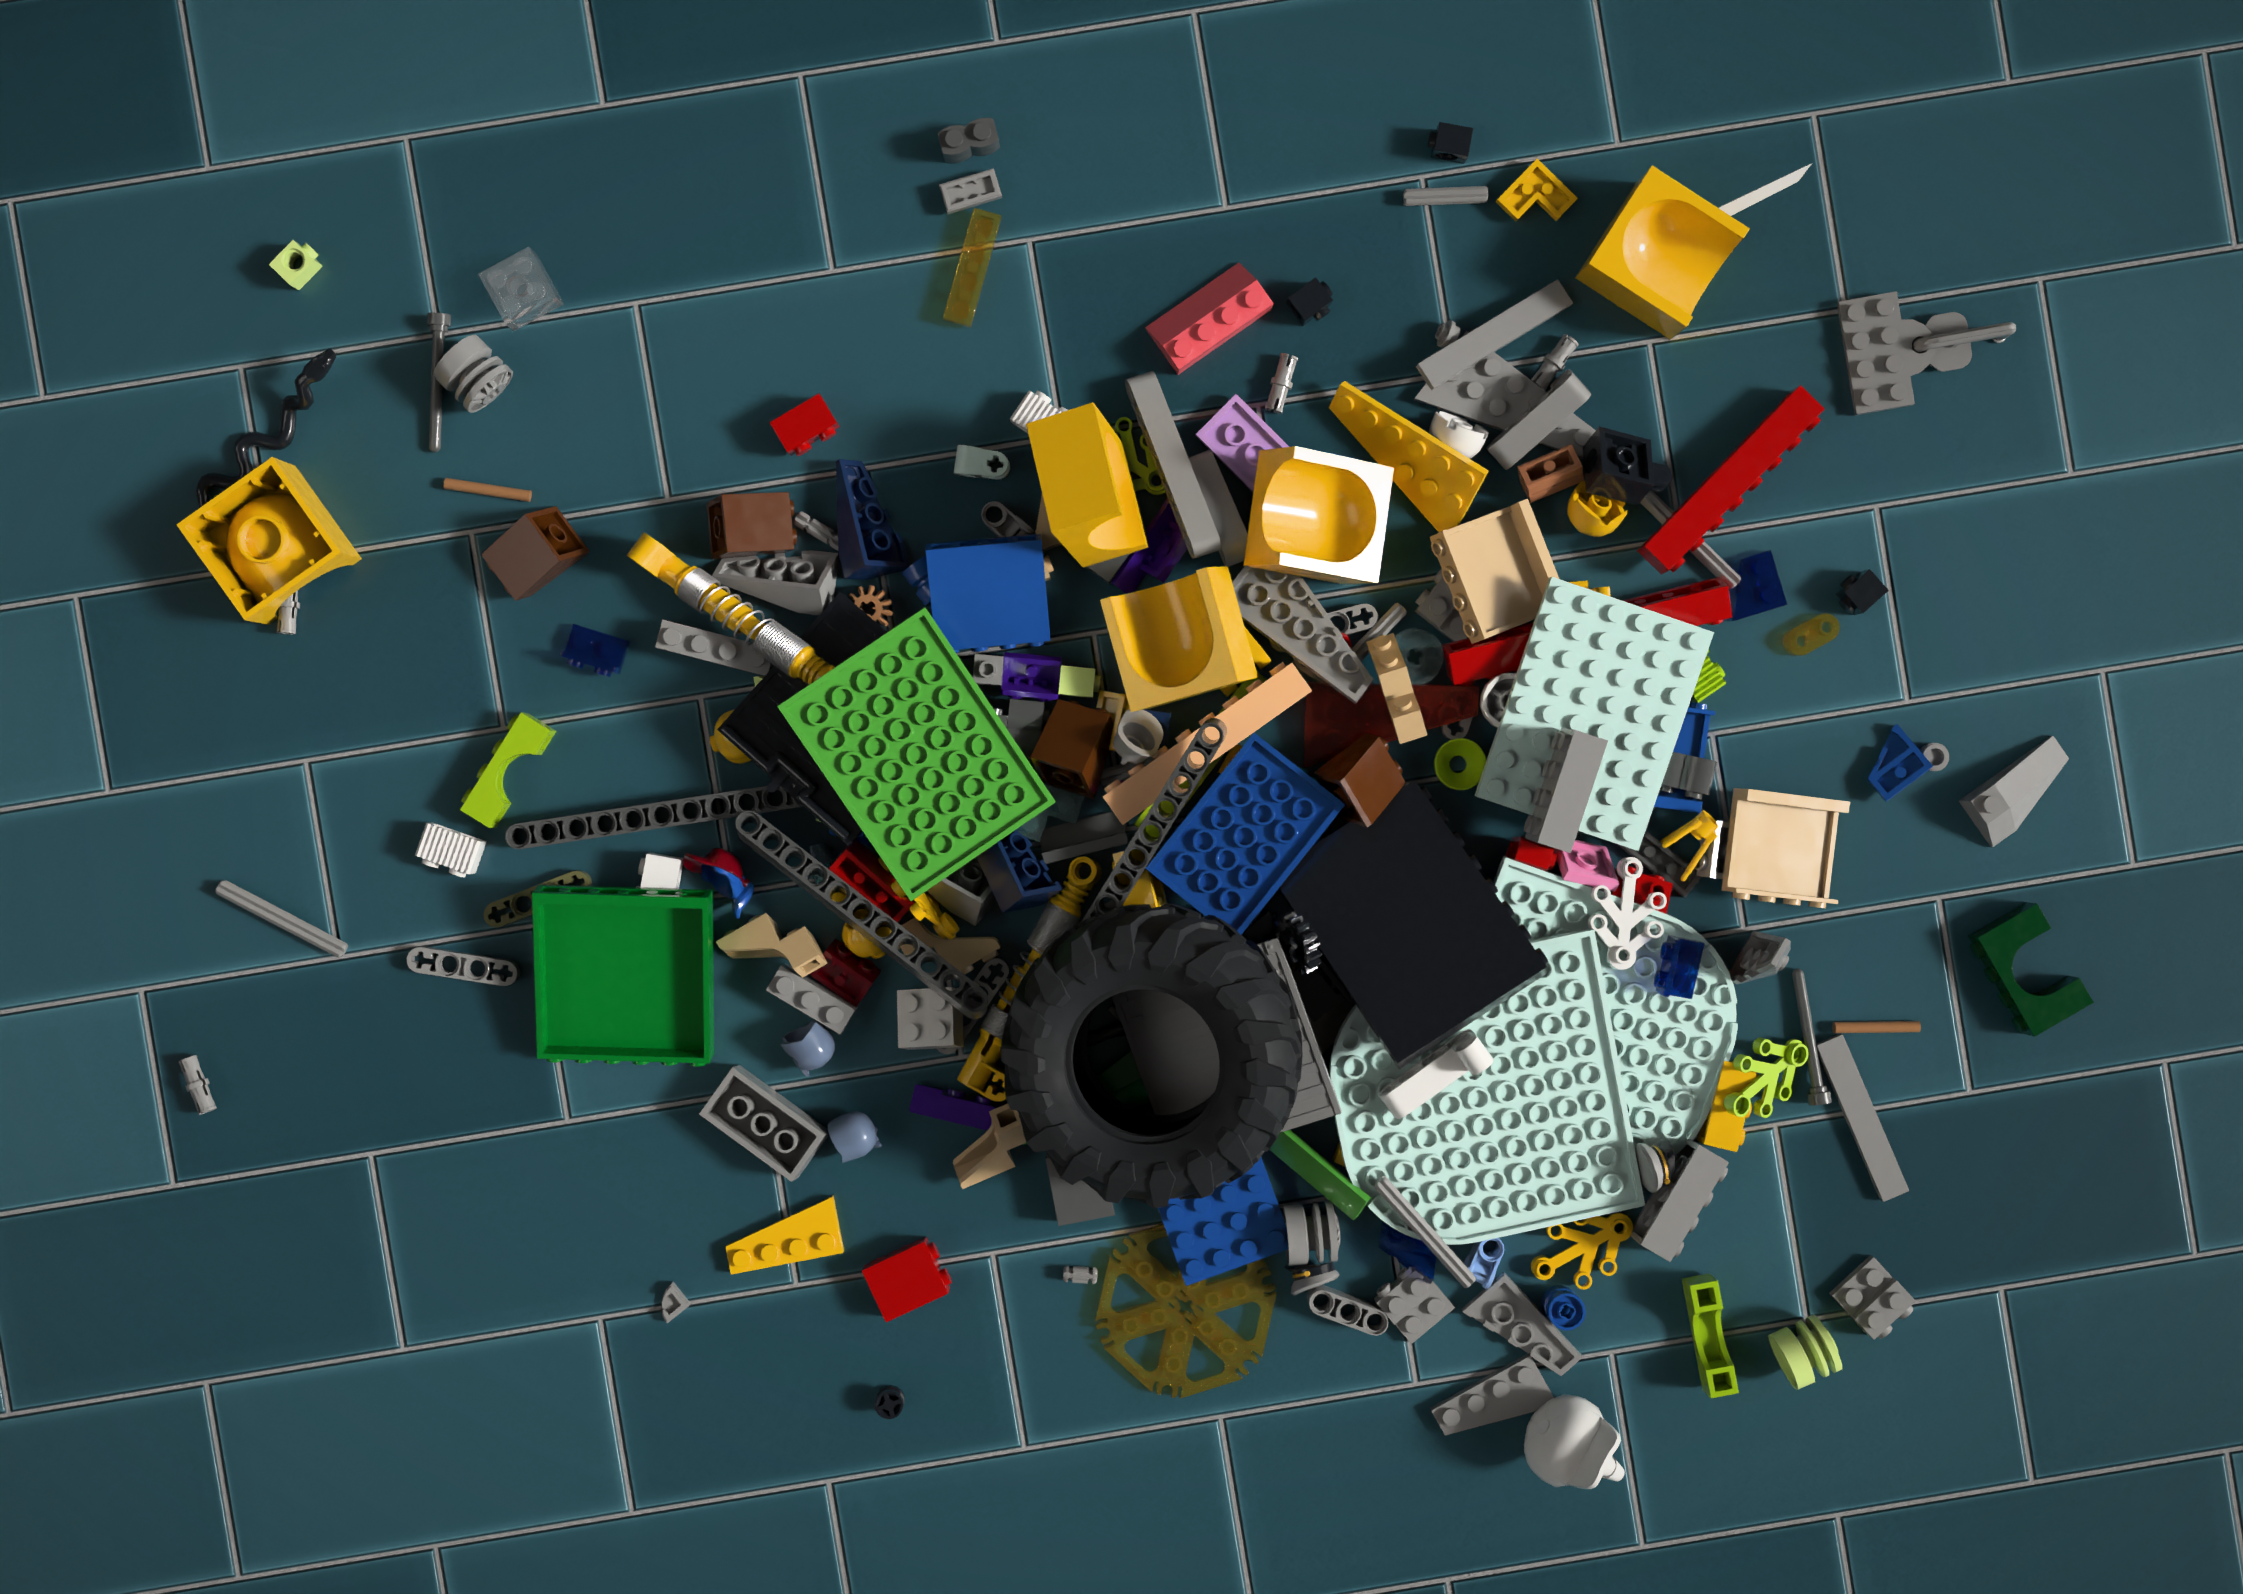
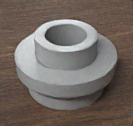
M1449 320L1446 324L1442 323L1438 327L1435 338L1438 339L1437 346L1444 348L1458 339L1460 327L1456 326L1454 321Z

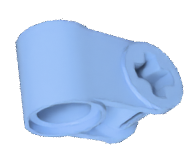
M1500 1238L1475 1242L1464 1261L1466 1267L1474 1274L1475 1281L1482 1284V1287L1485 1289H1489L1497 1267L1504 1254V1244ZM1490 1240L1496 1241L1497 1244L1494 1250L1489 1252L1483 1250L1485 1242Z

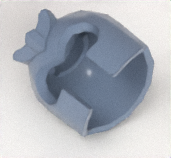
M815 1019L808 1025L788 1032L782 1037L785 1043H780L787 1055L794 1058L795 1065L800 1068L806 1077L810 1075L809 1070L824 1066L832 1058L835 1051V1042L832 1035Z
M851 1111L829 1121L827 1125L830 1138L835 1148L842 1155V1163L865 1156L873 1148L882 1146L877 1137V1127L862 1112Z

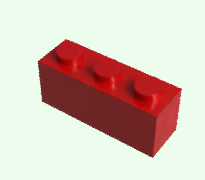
M856 839L850 847L847 846L829 867V870L898 922L910 910L909 907L915 901H910L907 895L903 898L896 895L891 888V884L896 881L892 873L887 872L879 863V858Z

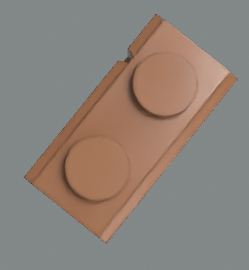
M1572 444L1560 448L1559 451L1555 450L1517 466L1519 480L1530 503L1584 481L1583 468Z

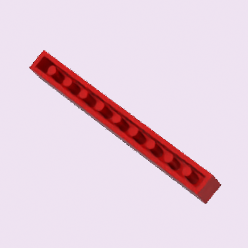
M1720 577L1622 600L1694 626L1703 624L1716 625L1722 623L1724 619L1732 618L1729 586ZM1534 622L1516 626L1471 644L1469 638L1442 644L1447 674L1454 685L1467 686L1474 683V680L1482 678L1492 679L1503 673L1517 672Z

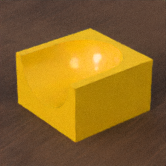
M1652 165L1636 182L1575 278L1668 339H1672L1688 326L1693 318L1691 314L1708 284L1730 253L1744 239L1750 228Z
M1094 402L1027 423L1026 426L1051 532L1077 562L1084 568L1148 548L1123 443Z
M1297 446L1259 450L1243 566L1339 584L1378 583L1394 467Z
M274 457L269 458L176 524L245 621L270 625L278 619L275 613L280 605L297 590L331 570L342 566L354 565L362 559L297 467Z
M1228 566L1205 567L1196 570V573L1172 582L1100 600L1131 712L1158 707L1258 678Z

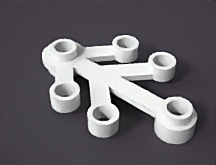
M1625 857L1617 864V873L1623 879L1620 909L1610 898L1611 893L1608 887L1597 885L1591 890V898L1602 906L1618 927L1617 939L1607 928L1608 922L1606 917L1601 914L1591 915L1588 919V927L1594 929L1607 945V959L1610 965L1621 970L1628 969L1635 963L1636 951L1650 939L1661 937L1664 932L1663 925L1660 922L1649 921L1645 924L1644 930L1630 940L1631 929L1652 911L1664 908L1667 903L1666 896L1663 893L1652 892L1648 895L1647 900L1633 911L1636 879L1641 876L1643 871L1642 863L1635 857ZM1630 863H1633L1636 867L1633 874L1628 872V865ZM1599 889L1605 892V896L1601 900L1596 894ZM1656 895L1661 900L1658 906L1653 904V898ZM1597 917L1602 922L1599 928H1596L1593 924L1594 919ZM1653 924L1658 929L1655 935L1650 933V927ZM1621 950H1625L1627 954L1626 959L1623 961L1619 958Z

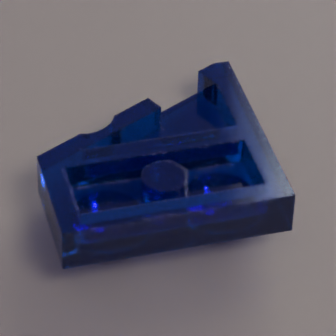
M1771 550L1741 559L1739 567L1741 580L1736 585V601L1734 612H1732V621L1787 605Z
M1382 1221L1378 1247L1388 1255L1396 1257L1398 1262L1407 1269L1412 1267L1424 1276L1423 1281L1431 1284L1434 1280L1436 1256L1422 1240L1405 1235Z

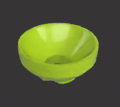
M1456 738L1447 741L1438 749L1434 759V770L1438 779L1448 788L1466 790L1479 783L1486 764V757L1483 750L1475 742L1465 738ZM1454 756H1461L1466 762L1465 769L1460 773L1453 772L1449 766L1450 760Z

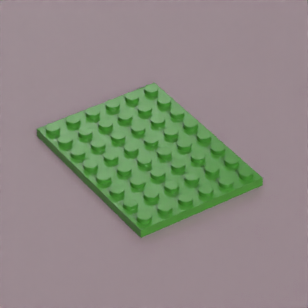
M926 607L777 706L910 901H913L1056 803Z

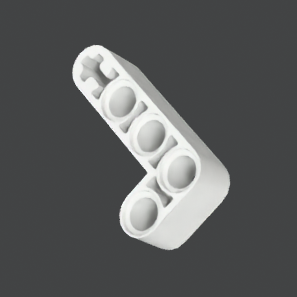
M1467 1029L1389 1083L1380 1091L1379 1097L1394 1118L1401 1119L1469 1071L1472 1075H1477L1486 1070L1494 1060L1471 1029Z

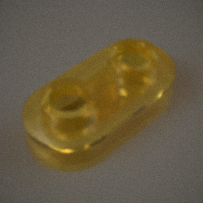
M1828 613L1819 614L1792 628L1785 634L1783 639L1785 650L1793 656H1802L1832 641L1837 637L1840 630L1837 618ZM1824 622L1830 627L1827 633L1822 630ZM1799 636H1802L1805 640L1802 647L1797 644Z

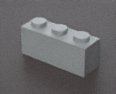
M786 963L779 967L766 991L838 1034L845 1030L858 1006L855 1007L840 995L810 977L805 976L802 978Z

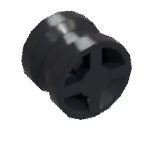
M893 1385L883 1387L875 1401V1410L878 1415L885 1419H894L899 1416L905 1402L903 1391Z

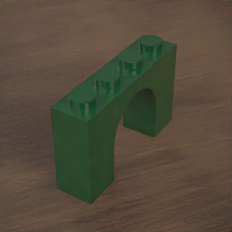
M2026 902L1968 935L1972 943L1970 944L1972 953L1976 958L1981 959L1986 967L1984 973L1987 979L1992 984H1995L2000 992L1998 994L2000 1002L2005 1008H2009L2013 1014L2012 1022L2015 1028L2020 1033L2035 1037L2094 1002L2078 977L2067 976L2037 993H2027L2017 984L2012 969L2017 951L2025 943L2051 929L2039 905Z

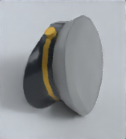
M1661 1139L1651 1146L1637 1143L1635 1153L1640 1180L1649 1192L1655 1193L1660 1188L1669 1186L1675 1168V1154L1672 1145L1665 1139Z
M1333 1262L1319 1265H1286L1284 1267L1292 1273L1294 1279L1291 1286V1294L1293 1296L1333 1281L1340 1275L1335 1270Z

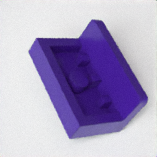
M1005 652L1001 695H1007L1012 699L1031 697L1043 702H1048L1052 699L1057 700L1062 657Z

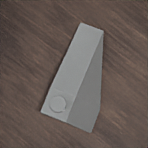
M2054 736L2045 739L1959 800L1990 847H1994L2019 828L2069 760Z

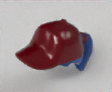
M713 848L705 857L688 853L684 854V866L689 871L700 874L704 881L712 883L721 895L732 899L733 915L739 919L741 910L749 902L754 892L752 882L743 875L739 859L732 852L721 848Z

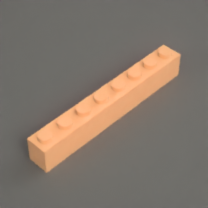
M1283 662L1269 671L1272 676L1263 683L1260 679L1256 680L1245 688L1248 692L1247 695L1241 699H1238L1235 695L1222 705L1225 709L1217 716L1211 712L1199 721V724L1202 726L1206 720L1217 718L1223 721L1227 727V735L1211 762L1312 691L1293 663H1290L1288 666ZM1207 727L1205 729V734L1209 739H1219L1220 733L1215 727ZM1199 728L1193 733L1187 729L1175 738L1177 744L1169 750L1166 746L1160 748L1152 756L1154 760L1148 765L1144 766L1143 763H1139L1128 771L1131 777L1121 783L1117 779L1104 788L1107 794L1102 797L1122 825L1155 802ZM1191 752L1190 758L1193 763L1203 764L1205 762L1204 756L1200 752ZM1183 776L1175 778L1177 786L1187 780Z

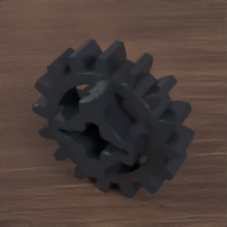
M1295 911L1277 917V921L1273 923L1276 927L1273 933L1279 937L1288 964L1291 963L1292 970L1294 972L1298 970L1300 975L1317 969L1318 965L1321 964L1319 957L1322 956V953L1317 948L1320 945V942L1316 940L1318 938L1314 929H1309V922H1303L1302 915H1296Z

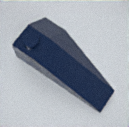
M844 459L837 460L838 553L844 578L869 580L906 570L909 567V561L904 541L900 533H894L888 521L891 518L888 510H882L876 498L878 491L863 462Z

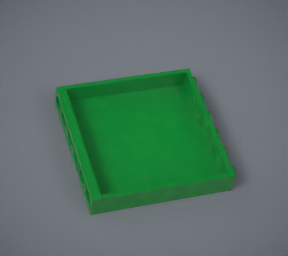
M538 885L532 892L537 1059H546L547 1062L551 1063L563 1060H575L576 1063H589L592 1060H600L606 1064L632 1061L635 1065L661 1062L665 1066L689 1063L691 1066L696 1067L710 1063L715 1054L713 890Z

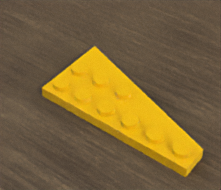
M1346 381L1342 382L1333 397L1329 409L1378 464L1394 467L1392 480L1438 532L1459 526L1489 471Z

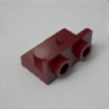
M834 939L823 953L828 964L810 973V975L857 1007L880 975L881 970L872 961L852 953L845 943Z

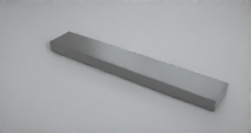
M1557 279L1418 363L1416 368L1432 391L1567 309L1573 302Z
M1839 1033L1816 1043L1821 1063L1880 1201L1885 1202L1908 1192L1909 1189L1843 1034Z

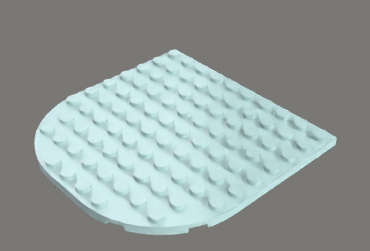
M1503 856L1493 881L1498 889V892L1495 894L1501 902L1505 900L1508 902L1515 913L1512 918L1518 926L1521 924L1525 926L1532 939L1530 940L1589 928L1588 919L1594 914H1601L1606 917L1608 922L1607 928L1617 939L1618 927L1602 906L1591 898L1593 887L1563 880L1562 876ZM1598 890L1596 893L1600 900L1605 896V892L1602 890ZM1611 894L1610 898L1620 909L1621 897ZM1634 902L1633 911L1637 909L1641 904ZM1654 910L1631 929L1630 940L1644 930L1645 924L1649 921L1660 922L1663 925L1664 932L1661 937L1650 939L1636 951L1635 963L1628 969L1621 970L1611 966L1607 959V945L1596 931L1595 936L1634 1147H1636L1637 1143L1651 1146L1657 1141L1665 1139L1672 1145L1676 1158V1154L1686 1146V1141L1688 1139L1693 1141L1702 1128L1712 1106L1723 1062H1729L1738 1030V1023H1736L1737 998L1729 971L1714 947L1686 923L1671 915ZM1598 917L1593 922L1596 928H1599L1602 924L1601 919ZM1653 924L1650 927V933L1655 935L1658 929ZM1621 950L1619 958L1622 961L1625 960L1627 956L1626 951Z
M1586 928L1530 940L1529 942L1534 949L1540 948L1547 957V974L1401 1069H1398L1357 1006L1354 1005L1348 1013L1336 1036L1329 1065V1077L1342 1110L1341 1114L1334 1115L1344 1164L1353 1185L1359 1187L1371 1197L1367 1206L1389 1226L1405 1235L1421 1240L1375 1189L1374 1183L1382 1176H1386L1447 1245L1481 1242L1645 1206L1594 929ZM1471 1029L1492 1056L1493 1063L1477 1075H1472L1469 1071L1405 1117L1395 1119L1380 1099V1091L1464 1030Z

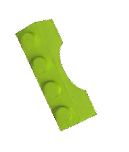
M521 712L519 716L517 714L513 716L507 726L508 734L504 740L500 739L492 750L493 758L489 764L485 763L477 773L478 782L474 788L470 787L462 797L461 802L464 804L460 810L488 828H497L512 804L503 788V777L509 764L522 755H542L556 733V730L529 713Z
M1710 1273L1682 1278L1702 1390L1710 1398L1737 1394L1739 1390L1734 1364L1729 1356L1722 1331L1721 1311L1723 1304L1718 1280Z

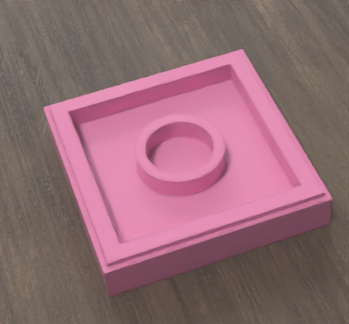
M1575 840L1571 853L1554 848L1563 880L1592 887L1604 885L1610 891H1616L1619 881L1606 846Z

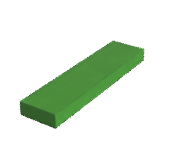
M1291 1130L1280 1132L1276 1141L1269 1149L1353 1221L1359 1216L1371 1198L1362 1189L1354 1186L1350 1179Z

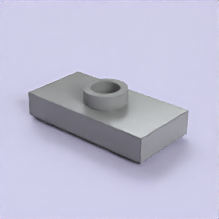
M994 168L939 185L948 214L1002 198Z

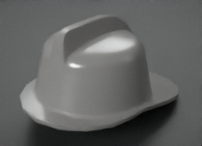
M1130 709L1127 710L1121 718L1113 742L1115 751L1122 757L1120 764L1124 765L1128 761L1139 764L1148 757L1154 756L1163 739L1162 726L1152 714L1145 710L1131 712Z

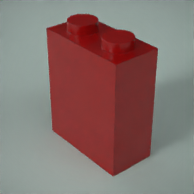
M927 1237L867 1263L862 1269V1273L885 1322L891 1321L949 1293V1284L952 1283L951 1277L946 1268L941 1269L937 1258H940L939 1251L934 1242L929 1243Z

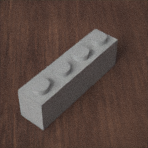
M662 619L656 648L763 676L774 666L768 660L761 657V655L754 652L753 644L746 646L744 640Z

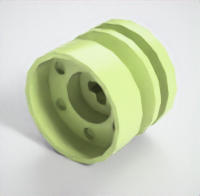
M1814 1314L1806 1318L1807 1326L1801 1320L1795 1323L1797 1337L1788 1327L1768 1335L1771 1348L1783 1373L1796 1390L1815 1382L1812 1368H1815L1823 1378L1829 1376L1828 1367L1834 1373L1842 1370V1362L1835 1341L1827 1328L1824 1327Z

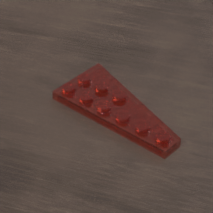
M1306 682L1312 691L1305 696L1304 768L1322 761L1331 760L1365 733L1381 736L1387 743L1398 740L1380 683H1372L1358 702L1354 704L1326 682ZM1412 684L1426 730L1478 715V685Z

